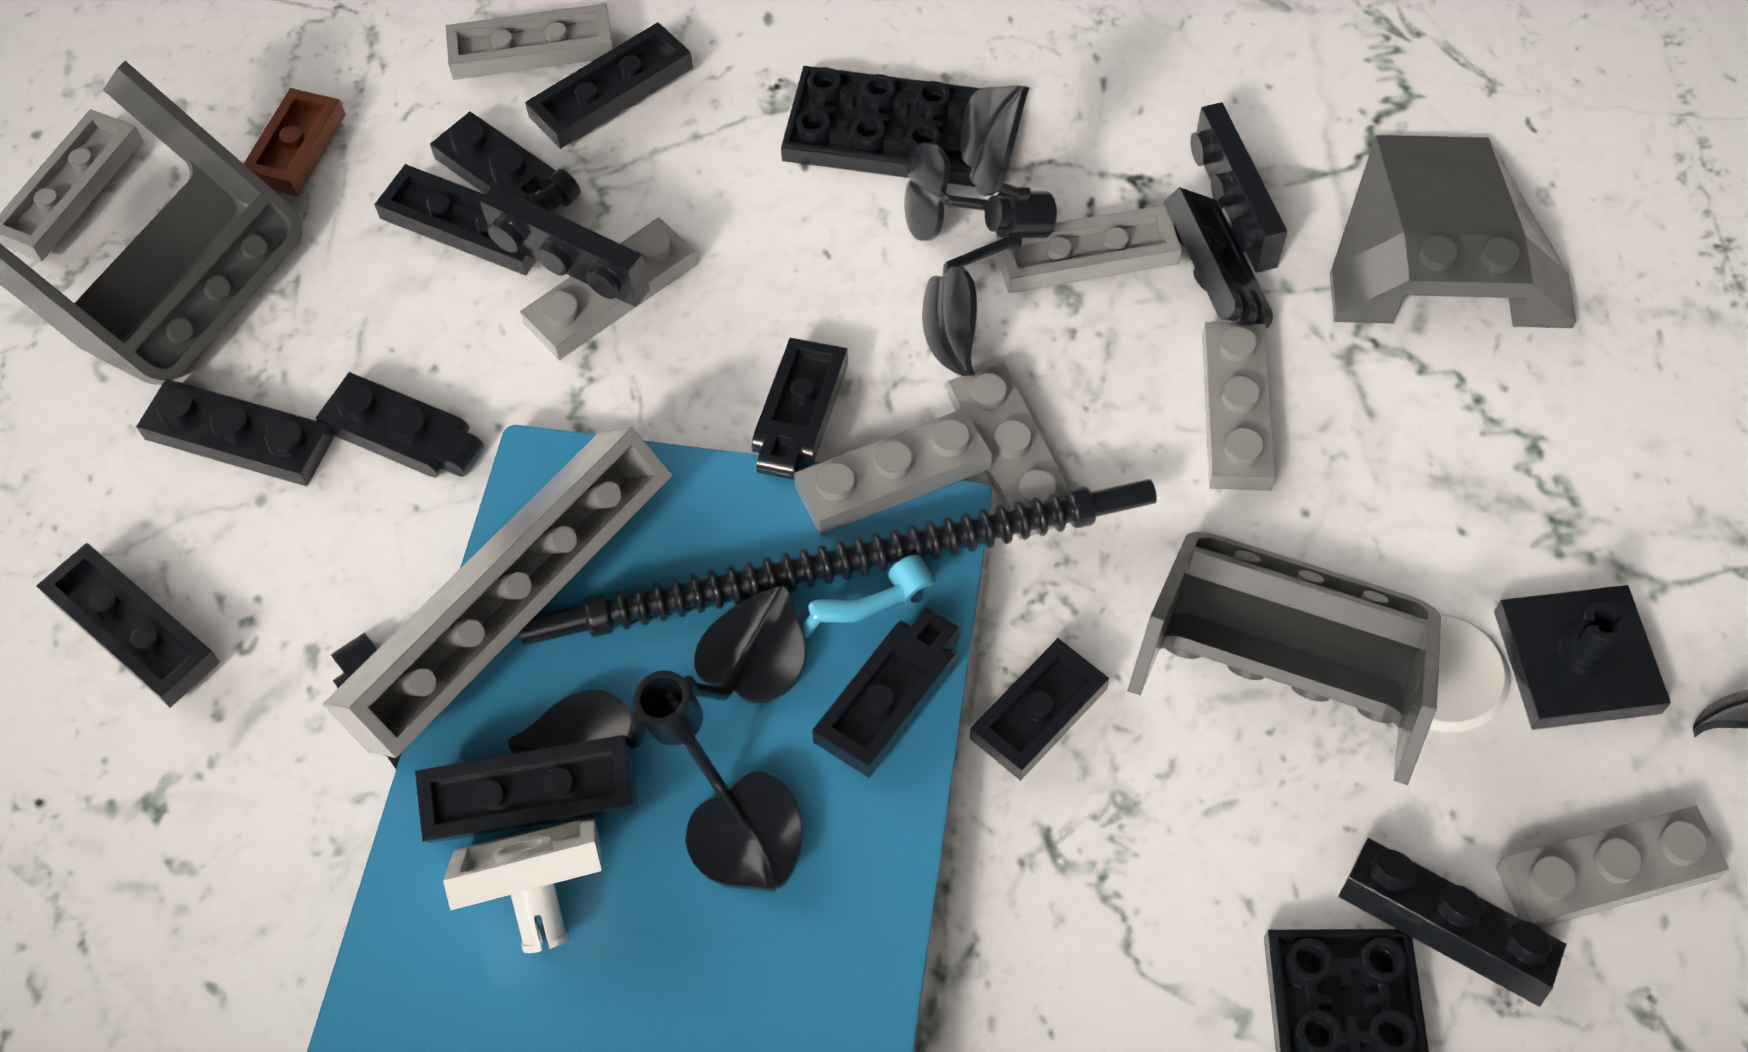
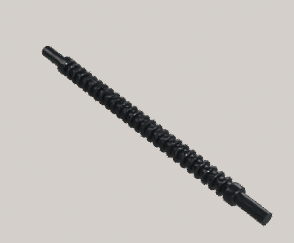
M1151 479L1090 492L1087 487L1082 486L1067 490L1064 498L1061 499L1057 494L1052 493L1046 503H1043L1038 497H1034L1031 500V505L1025 507L1021 501H1016L1011 511H1007L1003 505H998L993 515H989L986 509H981L978 512V517L972 519L968 513H963L960 517V522L954 523L950 517H945L942 526L936 527L932 521H927L925 529L918 531L912 524L908 526L907 533L902 535L899 534L897 529L893 528L889 532V537L884 539L881 538L879 533L875 532L872 534L871 541L866 543L863 542L861 537L857 536L854 538V545L848 547L840 540L836 542V549L827 551L824 545H819L817 553L814 555H809L806 549H801L798 558L791 559L788 553H783L781 561L778 563H773L770 557H765L762 566L754 567L751 561H747L745 569L741 571H736L733 565H728L726 574L717 575L714 569H710L707 578L699 579L696 573H692L690 581L687 583H680L679 579L674 577L669 587H662L660 582L655 581L653 583V590L646 592L643 591L641 586L637 585L634 588V594L630 596H625L622 590H617L613 599H607L603 593L587 596L583 599V605L536 615L519 634L523 646L587 631L590 632L592 637L611 634L613 632V625L621 624L623 629L628 630L631 627V621L640 620L642 625L647 626L649 624V617L656 615L659 616L661 621L665 622L668 619V613L672 611H677L680 617H685L686 609L690 607H696L698 613H703L706 604L714 603L717 609H721L723 601L726 599H732L738 605L742 602V596L751 595L752 597L762 591L778 586H787L788 590L793 593L797 589V584L805 582L808 588H813L815 580L823 578L826 584H831L833 576L841 574L844 580H849L851 572L859 570L863 576H867L869 568L872 566H877L881 572H885L888 568V563H897L911 555H920L924 559V555L931 554L934 560H939L944 550H948L952 556H956L959 553V547L966 546L970 552H974L979 542H984L985 546L992 548L997 538H1001L1005 544H1010L1015 534H1019L1023 540H1027L1033 530H1036L1040 536H1045L1050 526H1054L1058 532L1064 531L1067 523H1070L1074 528L1091 526L1095 523L1098 516L1155 504L1157 501L1156 489Z

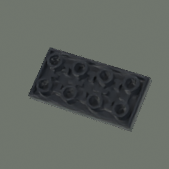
M803 66L781 145L782 161L909 178L907 164L911 150L920 143H932L939 146L949 159V183L975 187V184L970 180L972 167L967 165L962 157L961 131L967 103L971 96L982 88L944 84L938 81L897 78L883 74L835 70L828 67Z
M1398 929L1267 930L1264 936L1276 1052H1429L1413 938Z

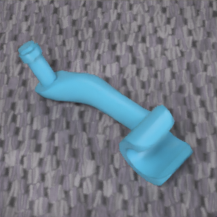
M920 555L905 557L898 561L888 573V577L894 585L892 588L857 600L819 599L810 602L808 605L810 615L800 624L803 636L806 639L810 638L815 633L816 627L820 622L854 623L903 602L907 607H914L922 599L919 590L932 586L936 579Z

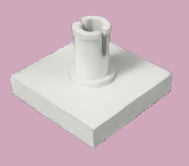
M593 815L575 818L453 850L443 880L450 910L511 895L522 939L521 947L524 953L542 951L541 943H543L537 915L542 917L549 949L564 944L569 940V934L564 926L554 883L602 871L601 845L595 817Z

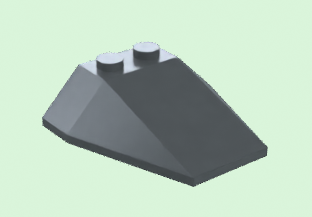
M1375 136L1330 272L1334 322L1393 324L1404 295L1509 298L1513 327H1574L1576 316L1568 272L1489 137Z

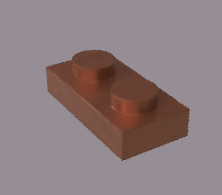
M290 88L243 164L274 191L298 196L346 115L340 99Z

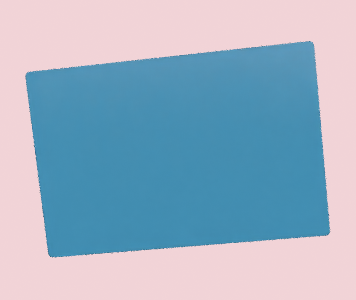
M523 425L507 427L502 434L460 568L596 435ZM644 441L672 474L671 478L537 615L581 606L585 597L603 593L607 599L615 598L616 591L622 590L625 596H630L634 594V588L637 585L641 586L644 592L653 590V583L655 581L660 582L662 587L671 586V580L674 577H677L680 583H687L690 581L692 573H696L699 579H705L708 577L710 569H714L717 575L726 574L728 565H733L736 571L744 570L747 561H751L754 567H759L763 565L765 557H770L773 563H778L781 561L783 553H788L791 559H796L799 557L801 549H806L809 555H814L817 553L819 545H824L827 551L836 549V542L840 540L848 547L854 545L853 541L857 536L861 537L863 542L866 543L871 541L872 534L875 532L879 533L881 538L884 539L889 537V532L893 528L897 529L899 534L902 535L907 533L908 526L912 524L920 531L925 529L927 521H932L936 527L943 525L945 517H950L954 523L960 522V517L963 513H968L972 519L978 517V512L981 509H986L990 514L992 490L985 483L960 480L820 535L795 489L794 480L757 473L759 455ZM802 461L799 471L821 462L809 463ZM984 542L977 543V549L974 552H970L966 546L959 547V553L956 556H952L948 550H944L939 560H934L931 554L924 555L923 560L935 577L936 582L932 586L919 590L922 599L914 607H907L903 602L854 623L820 622L816 627L815 633L810 638H804L807 654L805 668L798 682L786 694L765 703L747 702L735 690L724 701L695 696L703 711V722L695 737L729 790L743 776L752 772H765L781 781L795 798L802 819V849L796 868L783 887L775 891L726 887L711 881L693 864L686 847L687 825L692 813L700 804L707 800L718 798V796L684 744L676 746L664 745L655 740L646 728L641 746L631 749L639 808L594 815L600 838L602 871L554 883L564 926L569 934V940L562 945L549 949L542 917L537 915L543 943H541L542 951L535 953H524L522 951V939L511 895L450 910L443 880L453 850L564 821L435 843L422 842L415 770L512 754L507 743L511 737L531 726L553 705L578 692L586 690L610 692L621 699L630 712L635 710L633 705L635 689L641 680L651 673L663 670L673 671L683 678L692 676L697 683L709 685L699 678L694 668V655L697 644L706 630L722 615L735 607L736 604L732 599H726L723 601V607L717 609L714 603H708L705 605L703 613H698L696 607H690L686 609L685 617H680L677 611H672L668 613V619L665 622L661 621L658 615L651 616L647 626L642 625L640 620H633L628 630L623 629L621 624L613 625V632L611 634L592 637L590 632L587 631L523 646L520 634L518 633L401 753L307 1052H913L985 550ZM888 563V568L885 572H881L877 566H872L869 568L867 576H863L859 570L852 571L849 580H844L841 574L833 576L831 584H826L823 578L815 580L813 588H808L805 582L798 583L795 592L792 593L789 590L788 592L799 625L810 615L808 605L814 600H857L894 587L888 577V573L896 563ZM751 595L742 596V602L750 598ZM929 608L962 628L957 643L951 649L958 654L957 662L872 776L868 778L813 743L812 730L893 627L900 620L911 626L922 611Z

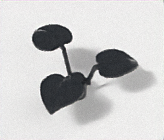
M1027 86L985 87L976 91L967 103L962 122L961 153L965 163L972 167L970 180L975 184L977 191L981 195L991 196L988 200L953 196L946 193L950 178V162L945 152L936 144L920 143L911 150L908 158L907 173L910 180L906 185L904 210L908 229L916 239L932 241L938 236L944 220V205L984 210L987 228L1003 238L945 262L943 276L931 277L925 289L922 323L926 342L933 355L943 366L962 376L975 375L971 362V350L977 314L975 284L969 272L963 267L1005 249H1020L1022 238H1048L1056 224L1057 207L1055 199L1050 192L1030 190L1029 187H1016L1003 182L1008 170L1026 97L1030 89Z
M778 586L754 595L730 609L706 630L697 644L694 655V668L699 678L709 685L697 683L692 676L683 678L673 671L663 670L651 673L641 680L635 689L633 696L635 710L630 712L621 699L610 692L586 690L575 693L553 705L531 726L511 737L507 741L511 753L526 752L618 735L629 737L630 747L634 749L643 743L646 728L655 740L664 745L676 746L684 744L718 796V798H713L700 804L689 819L685 842L693 864L708 879L726 887L775 891L783 887L794 872L802 849V819L795 798L781 781L765 772L749 773L738 780L729 790L695 737L703 722V711L695 696L724 701L735 690L747 702L765 703L786 694L795 686L805 668L807 654L805 639L788 590L784 586Z

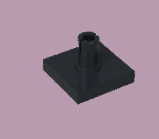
M1629 585L1500 600L1494 614L1532 730L1662 714L1671 704Z

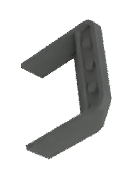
M125 60L116 69L103 91L187 163L190 170L188 182L75 303L1 243L0 285L80 349L143 382L162 385L166 379L174 381L191 366L294 249L302 236V222L297 211Z
M1192 532L1185 536L1150 615L1127 691L1141 696L1159 650L1165 648L1170 653L1187 659L1204 657L1226 664L1231 672L1246 679L1262 680L1268 678L1289 685L1294 692L1309 700L1324 702L1332 699L1356 707L1358 712L1368 719L1380 723H1394L1398 727L1393 781L1408 785L1437 710L1441 615L1434 607L1415 597L1219 535Z

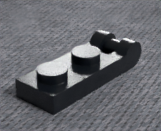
M471 111L430 143L434 159L484 194L495 185L551 212L561 204L568 206L581 195L578 183L567 171L553 169Z

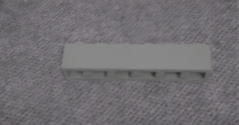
M633 427L598 433L322 705L368 753L397 758L671 478L672 474Z

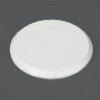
M1440 614L1437 710L1429 730L1447 733L1465 732L1489 722L1501 710L1510 688L1509 667L1503 652L1485 631L1462 618Z

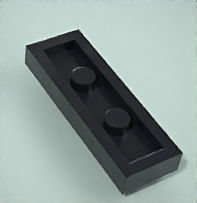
M657 22L527 100L525 105L528 116L561 149L693 68L691 52Z
M1223 102L1203 106L1200 110L1197 131L1192 133L1190 140L1193 158L1198 166L1205 167L1211 180L1213 199L1218 201L1221 209H1225L1232 223L1233 234L1242 252H1246L1255 272L1278 268L1287 229Z
M407 164L402 167L374 204L379 218L525 276L537 261L519 251L508 252L491 239L480 204V200L485 194Z
M495 185L480 200L488 226V234L502 249L508 252L519 251L540 261L546 269L556 275L563 276L567 274L588 284L597 294L604 298H617L634 307H637L649 292L641 253Z
M166 379L136 426L147 441L306 487L334 439V435L326 423Z
M87 542L36 585L53 605L169 708L220 663L210 648Z
M625 735L415 770L422 842L427 843L639 808L630 739Z
M1367 838L1338 895L1339 898L1538 1007L1542 1005L1553 989L1567 945L1566 943L1549 935L1536 924L1521 920L1480 898L1472 890L1450 882L1413 862L1405 854L1389 849L1370 838Z

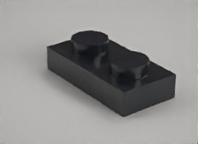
M1057 638L970 728V740L1021 781L1107 690L1109 678Z

